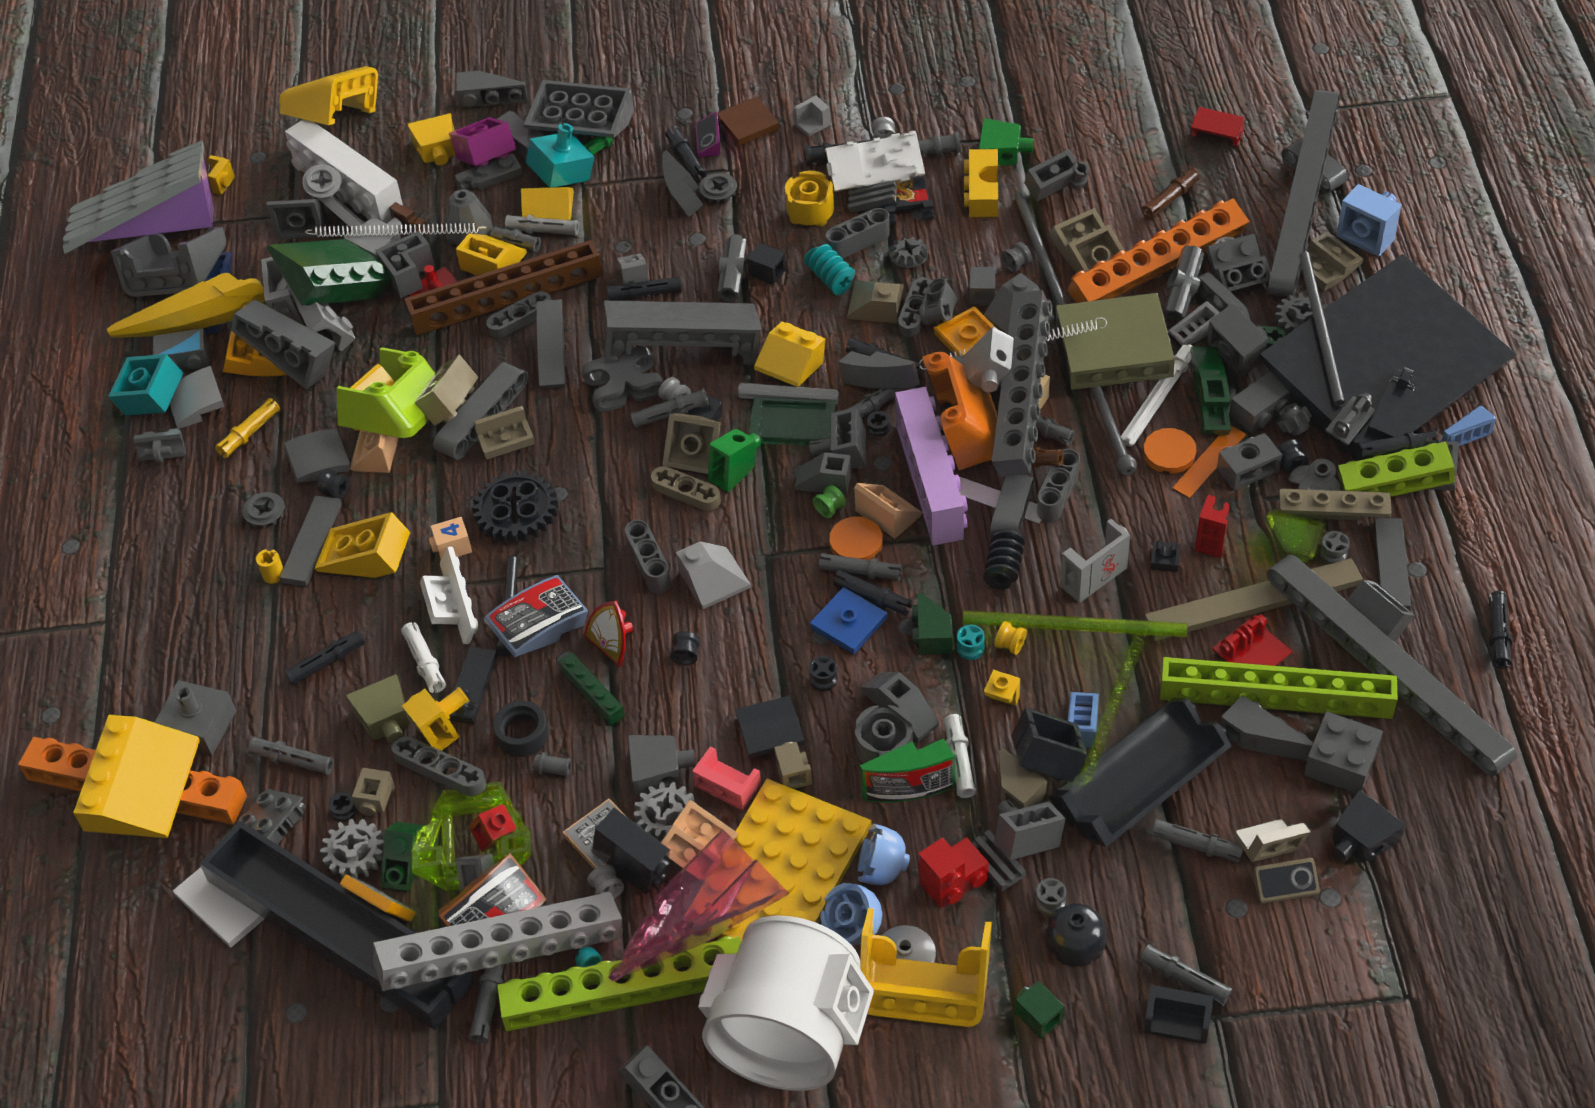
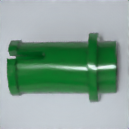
M596 136L586 144H583V146L592 155H595L603 148H609L613 139L612 137Z

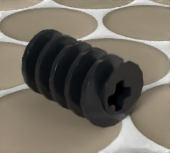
M998 530L994 532L990 540L989 553L983 574L985 583L990 587L1005 590L1011 586V583L1017 581L1024 551L1023 546L1025 545V538L1022 534L1012 530Z

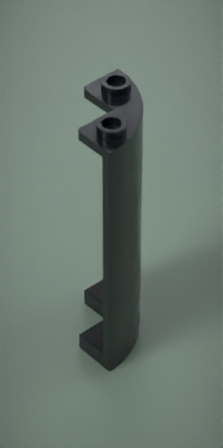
M1172 698L1080 770L1073 783L1066 781L1052 792L1048 798L1071 826L1076 823L1082 828V836L1097 845L1107 847L1232 747L1227 738L1226 730L1217 722H1202L1200 720L1197 708L1187 698Z

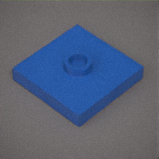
M843 587L810 622V629L855 655L886 621L887 612Z

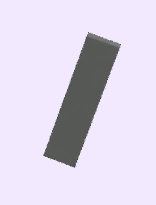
M315 495L281 573L280 580L282 583L307 587L329 530L333 527L342 503L340 499Z
M1375 518L1373 524L1379 586L1410 611L1411 600L1402 518Z

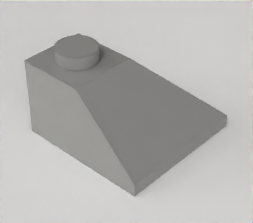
M700 541L676 552L679 573L702 609L751 588L750 582L727 547Z

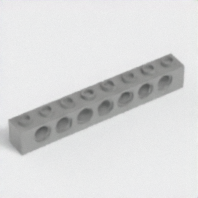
M611 892L374 942L373 964L382 991L398 989L407 985L430 982L443 977L461 975L466 972L492 968L511 962H520L525 959L551 955L565 950L579 949L601 942H610L620 938L622 917Z

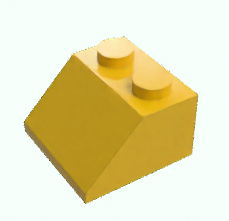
M781 322L769 332L754 365V370L799 387L823 364L826 338L795 327L790 323Z

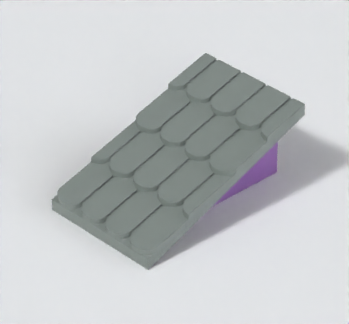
M203 140L170 153L169 158L141 169L133 177L104 188V192L75 204L69 211L70 217L67 219L68 225L65 228L66 234L63 237L64 254L87 242L212 227L214 207L203 157Z

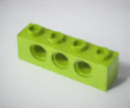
M1446 442L1432 443L1424 447L1410 450L1404 449L1397 453L1377 455L1373 458L1350 461L1346 464L1338 465L1342 491L1390 493V497L1455 483V466Z

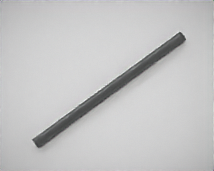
M1302 252L1299 254L1331 394L1334 405L1339 406L1344 404L1345 401L1309 252Z

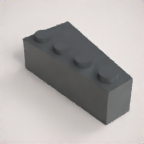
M253 300L234 314L231 331L306 390L326 376L335 342L257 300Z

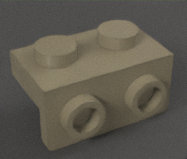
M522 406L474 421L477 439L486 460L535 444Z

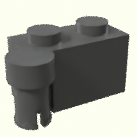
M1068 149L1028 169L1024 184L1037 202L1067 186L1074 190L1084 188L1088 180L1089 166L1084 161H1079L1077 164L1076 159Z

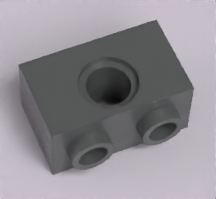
M1263 433L1220 451L1217 470L1231 488L1237 490L1279 472L1282 453L1269 437Z

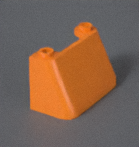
M935 352L923 356L926 370L928 371L940 406L945 405V402L953 405L942 413L941 424L958 470L992 460L997 413L990 392H985L982 388L970 383L967 380L964 365L947 353Z

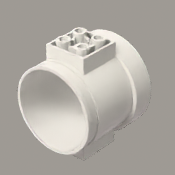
M777 915L762 917L751 922L744 931L737 954H717L713 967L710 969L705 990L700 997L698 1007L707 1018L702 1032L703 1042L707 1050L719 1063L732 1072L768 1087L791 1091H806L828 1084L834 1077L843 1044L858 1045L874 992L860 970L861 963L855 949L834 931L806 919Z

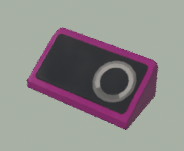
M714 112L695 123L698 157L721 155L718 113Z

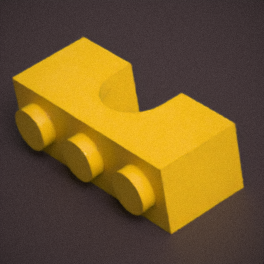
M998 149L969 150V159H964V174H969V176H964V190H969V193H964V207H969V217H998Z

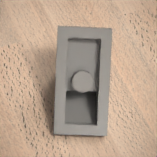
M641 253L617 258L623 284H629L628 281H634V283L648 281L646 262Z

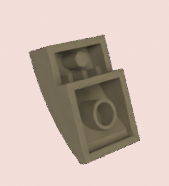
M1095 208L1053 226L1049 232L1053 243L1076 273L1080 271L1087 272L1096 263L1102 260L1107 262L1116 253L1124 250L1111 226L1104 225Z

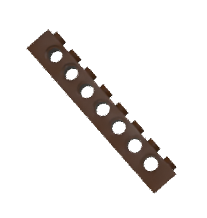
M589 240L407 297L404 300L409 319L415 334L419 335L508 307L535 292L552 293L603 276L600 256L593 241Z

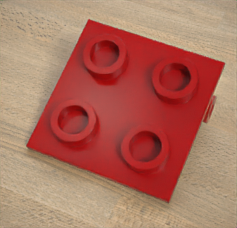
M1254 615L1212 647V650L1226 662L1277 666L1293 653L1291 649L1265 629L1267 620L1263 615Z

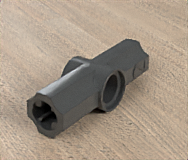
M731 235V237L726 239L724 254L719 260L718 298L727 303H733L734 300L739 299L741 281L745 279L746 275L745 255L747 240L740 235Z
M1185 245L1182 248L1177 266L1168 279L1167 288L1169 292L1162 313L1172 321H1181L1185 318L1190 300L1199 287L1200 278H1198V273L1204 253L1197 246Z

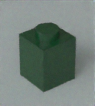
M1040 981L1031 987H1024L1017 994L1015 1014L1040 1039L1064 1021L1065 1006Z

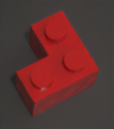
M942 837L918 853L919 884L940 909L947 904L956 903L965 892L982 886L988 878L989 862L967 837L952 847Z

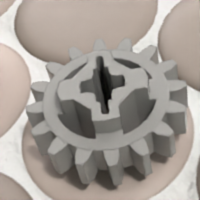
M661 782L657 790L649 786L650 793L648 795L641 793V802H635V822L650 835L656 836V839L660 842L683 810L682 805L685 807L689 800L694 802L693 794H687L685 786L677 790L674 782L670 784L669 788H665L664 783Z
M350 819L348 826H344L341 822L338 823L339 830L330 829L328 832L331 838H324L322 840L325 848L320 849L326 869L329 868L333 876L339 873L341 879H343L345 874L352 875L356 879H358V874L360 873L368 877V869L377 870L379 867L376 861H383L384 838L380 830L377 831L374 823L367 826L365 819H362L359 824H355L354 820Z

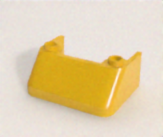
M868 908L861 935L860 970L874 990L867 1014L964 1027L977 1025L981 1021L983 1014L992 922L985 921L981 947L964 948L958 955L957 965L897 959L895 943L888 937L873 935L874 909Z

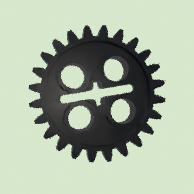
M513 470L511 476H507L505 472H502L501 479L492 476L493 483L484 482L485 490L478 489V497H473V517L479 531H484L485 537L493 535L495 542L503 537L504 544H507L510 538H514L515 544H518L519 538L522 537L528 542L529 535L531 534L538 538V530L546 532V524H553V516L558 515L557 508L559 505L556 490L552 488L551 482L546 483L544 476L537 479L536 472H533L530 476H527L526 470H523L521 475H517L516 471ZM514 490H516V497H517L516 508H517V514H518V522H517L516 524H514L515 519H514V514H513V512H514L513 491H514Z

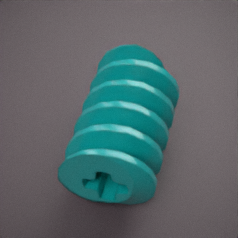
M829 244L812 248L804 257L805 265L835 295H842L851 286L855 270L849 267V264L841 256H838V253L832 250Z

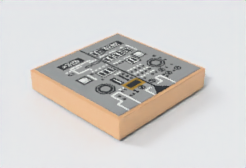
M610 799L563 831L564 838L594 870L602 865H606V863L592 854L595 828L613 808L624 814Z

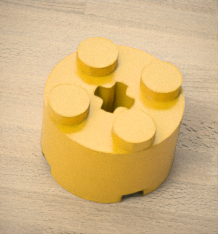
M803 171L799 173L798 177L794 179L791 177L786 182V211L790 222L793 224L824 226L834 211L833 183L831 180H827L826 175L821 172Z

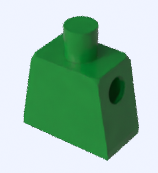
M984 118L979 149H998V166L1016 165L1019 152L1033 153L1034 138H1020L1021 126L1019 124Z
M734 429L709 444L708 481L729 493L754 468L756 449L761 446L759 436L755 433L747 435L738 429Z

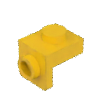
M210 155L208 162L211 172L208 175V179L213 193L222 195L226 188L230 186L235 175L229 159Z
M993 670L984 689V695L1016 706L1020 698V678Z

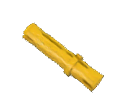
M268 398L263 405L238 427L234 426L230 430V434L215 446L216 451L220 455L223 454L224 458H228L240 445H245L248 442V438L280 411L278 403Z

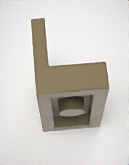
M1279 819L1237 830L1234 837L1251 862L1299 850L1309 835L1310 830L1305 823L1287 827L1284 821Z

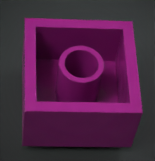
M488 117L449 133L457 160L475 165V167L487 165L489 163L488 160L495 157L496 159L507 157L510 151L516 150L508 122Z

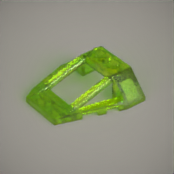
M500 782L486 784L485 790L476 796H468L454 789L442 791L431 812L432 819L429 825H425L421 832L422 839L420 843H416L412 849L413 874L446 891L460 890L455 862L452 816L488 811L502 804L506 807L516 825V830L513 832L514 834L503 835L498 840L497 855L493 856L494 864L509 852L520 866L532 855L530 830L522 822L521 815L514 809L510 797ZM441 826L442 845L433 846Z

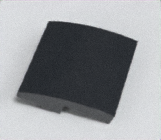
M790 696L735 709L736 718L749 758L774 753V747L781 746L787 742H797L798 746L805 745Z

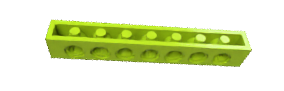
M1163 657L1160 700L1170 701L1172 698H1187L1192 703L1232 706L1243 695L1249 700L1257 702L1264 709L1325 714L1327 711L1337 715L1393 719L1398 700L1397 676Z
M740 936L734 938L722 937L714 942L704 944L692 943L684 948L674 950L662 949L654 954L644 956L632 955L624 960L602 961L593 966L583 968L571 967L563 972L553 974L541 973L533 978L523 980L511 979L506 983L498 984L501 1016L506 1032L704 992L710 969L713 967V965H708V963L715 961L717 954H737L741 944ZM681 967H689L686 971H677ZM651 973H659L656 977H647ZM621 979H629L626 983H617ZM591 985H599L593 990L587 989ZM560 991H568L563 996H557ZM530 997H538L533 1002H526Z

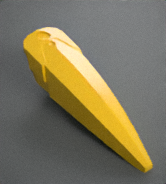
M223 273L122 319L107 328V331L111 338L147 337L218 325L233 320L234 314L253 300H257L267 306L264 287L261 281L257 279L237 280L230 273Z

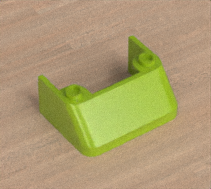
M381 347L379 349L380 365L395 383L389 386L383 382H373L363 391L338 386V426L398 438L412 437L429 421L415 401L436 373L418 352H404Z

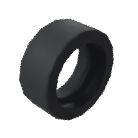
M530 701L508 703L494 717L492 726L497 744L503 752L509 755L523 757L534 754L543 747L548 739L549 729L544 711L537 704ZM525 718L537 722L536 730L527 737L515 739L506 736L504 733L508 724L514 720Z

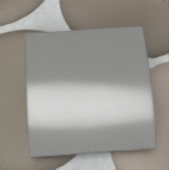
M211 366L193 372L180 380L169 403L178 429L202 422L200 414L225 407Z

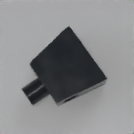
M1360 790L1335 825L1333 839L1337 844L1332 848V853L1341 862H1346L1354 855L1361 862L1368 863L1402 840L1406 824Z

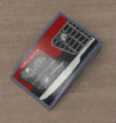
M556 575L538 582L507 599L488 613L484 621L511 654L517 657L559 642L561 634L584 626L588 610L562 579Z

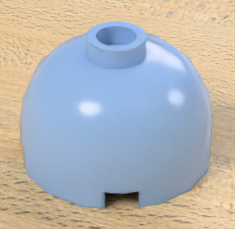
M873 824L868 831L874 833L870 840L864 839L861 848L858 871H863V876L858 877V881L882 886L894 881L899 876L900 871L905 872L907 870L910 856L905 853V843L896 831Z
M842 883L835 886L827 894L824 900L827 901L825 911L821 910L822 926L843 937L850 945H860L868 908H873V935L878 932L882 923L883 913L881 904L873 892L858 884Z

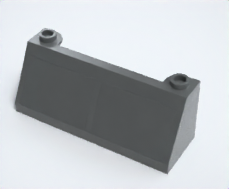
M604 301L603 338L605 362H617L620 353L626 351V354H631L632 345L731 347L732 356H737V353L740 354L743 358V365H755L761 325L754 304Z

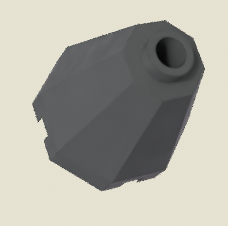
M466 189L458 190L449 197L443 224L446 231L447 223L448 233L450 232V224H452L453 233H445L448 245L452 247L453 244L459 246L468 235L466 233L468 232V223H470L471 232L474 223L475 232L473 231L472 234L491 237L493 229L491 216L473 192ZM455 223L457 232H459V223L461 224V231L459 234H457L455 231Z

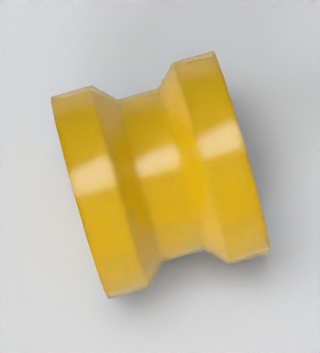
M1004 621L997 632L994 646L999 649L1007 648L1010 653L1017 655L1024 644L1027 630L1022 627L1014 628L1011 623Z

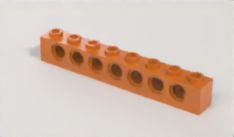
M1234 198L1227 202L1219 201L1212 206L1211 210L1204 212V210L1199 211L1191 220L1187 222L1184 220L1179 221L1171 230L1167 232L1162 230L1156 233L1151 240L1147 242L1142 240L1136 243L1131 250L1127 252L1122 250L1116 253L1111 260L1107 262L1102 260L1096 263L1091 270L1076 273L1071 278L1072 282L1067 290L1076 303L1115 298L1176 267L1181 250L1185 245L1197 246L1204 253L1206 252L1205 247L1214 245L1219 238H1233L1241 234L1250 221Z
M33 737L18 765L27 780L81 792L96 750L84 748L77 743H61L53 738L42 739ZM190 770L176 813L234 825L245 803L247 794L241 781L234 777L227 776L224 778L215 776L207 771L196 772Z

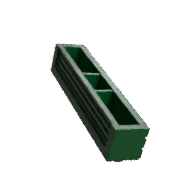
M573 652L558 661L560 672L610 726L625 717L623 706Z

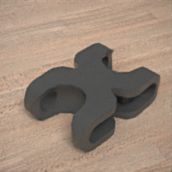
M639 347L631 349V354H626V351H624L620 355L618 362H605L604 357L589 361L583 366L582 376L587 384L591 386L604 385L596 389L592 397L594 407L598 411L606 412L621 408L626 404L627 397L642 402L659 396V388L664 382L662 377L657 373L642 374L653 366L654 357L649 348Z

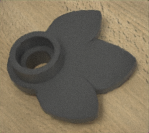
M1317 459L1311 465L1299 466L1291 472L1288 479L1289 482L1299 485L1298 489L1341 491V485L1335 478L1336 467L1328 459ZM1326 468L1327 472L1320 473L1318 472V469Z

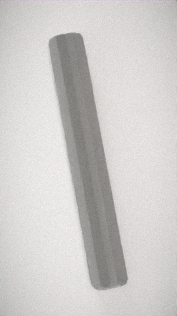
M741 383L738 388V396L745 399L836 405L839 401V391L836 389Z

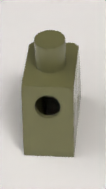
M396 674L346 695L353 714L373 740L385 736L387 742L393 744L395 740L403 737L401 729L408 727L410 721L408 714L402 707L405 700Z

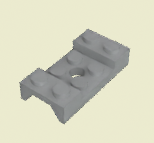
M285 280L307 328L315 332L325 329L331 333L340 351H343L356 339L351 330L353 326L350 321L345 317H338L330 308L329 303L318 304L314 302L312 305L301 306Z

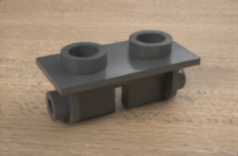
M1363 393L1359 394L1357 398L1353 396L1325 431L1344 444L1349 445L1376 411L1371 407V395Z

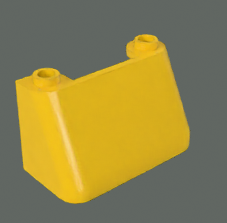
M364 66L286 89L279 97L280 114L332 125L335 124V119L332 118V115L336 110L341 111L342 105L358 108L367 113L375 112L378 72L375 68Z

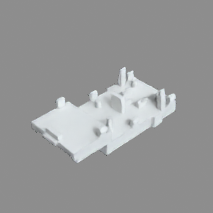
M910 131L909 134L901 135L900 133L891 134L888 138H874L873 141L862 143L850 141L844 145L825 148L828 164H826L829 176L832 177L833 190L835 192L852 188L859 189L892 180L902 183L909 181L910 178L925 175L916 131Z

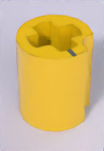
M264 549L259 552L256 562L263 580L270 584L281 581L280 576L284 568L277 551L274 549L271 551Z

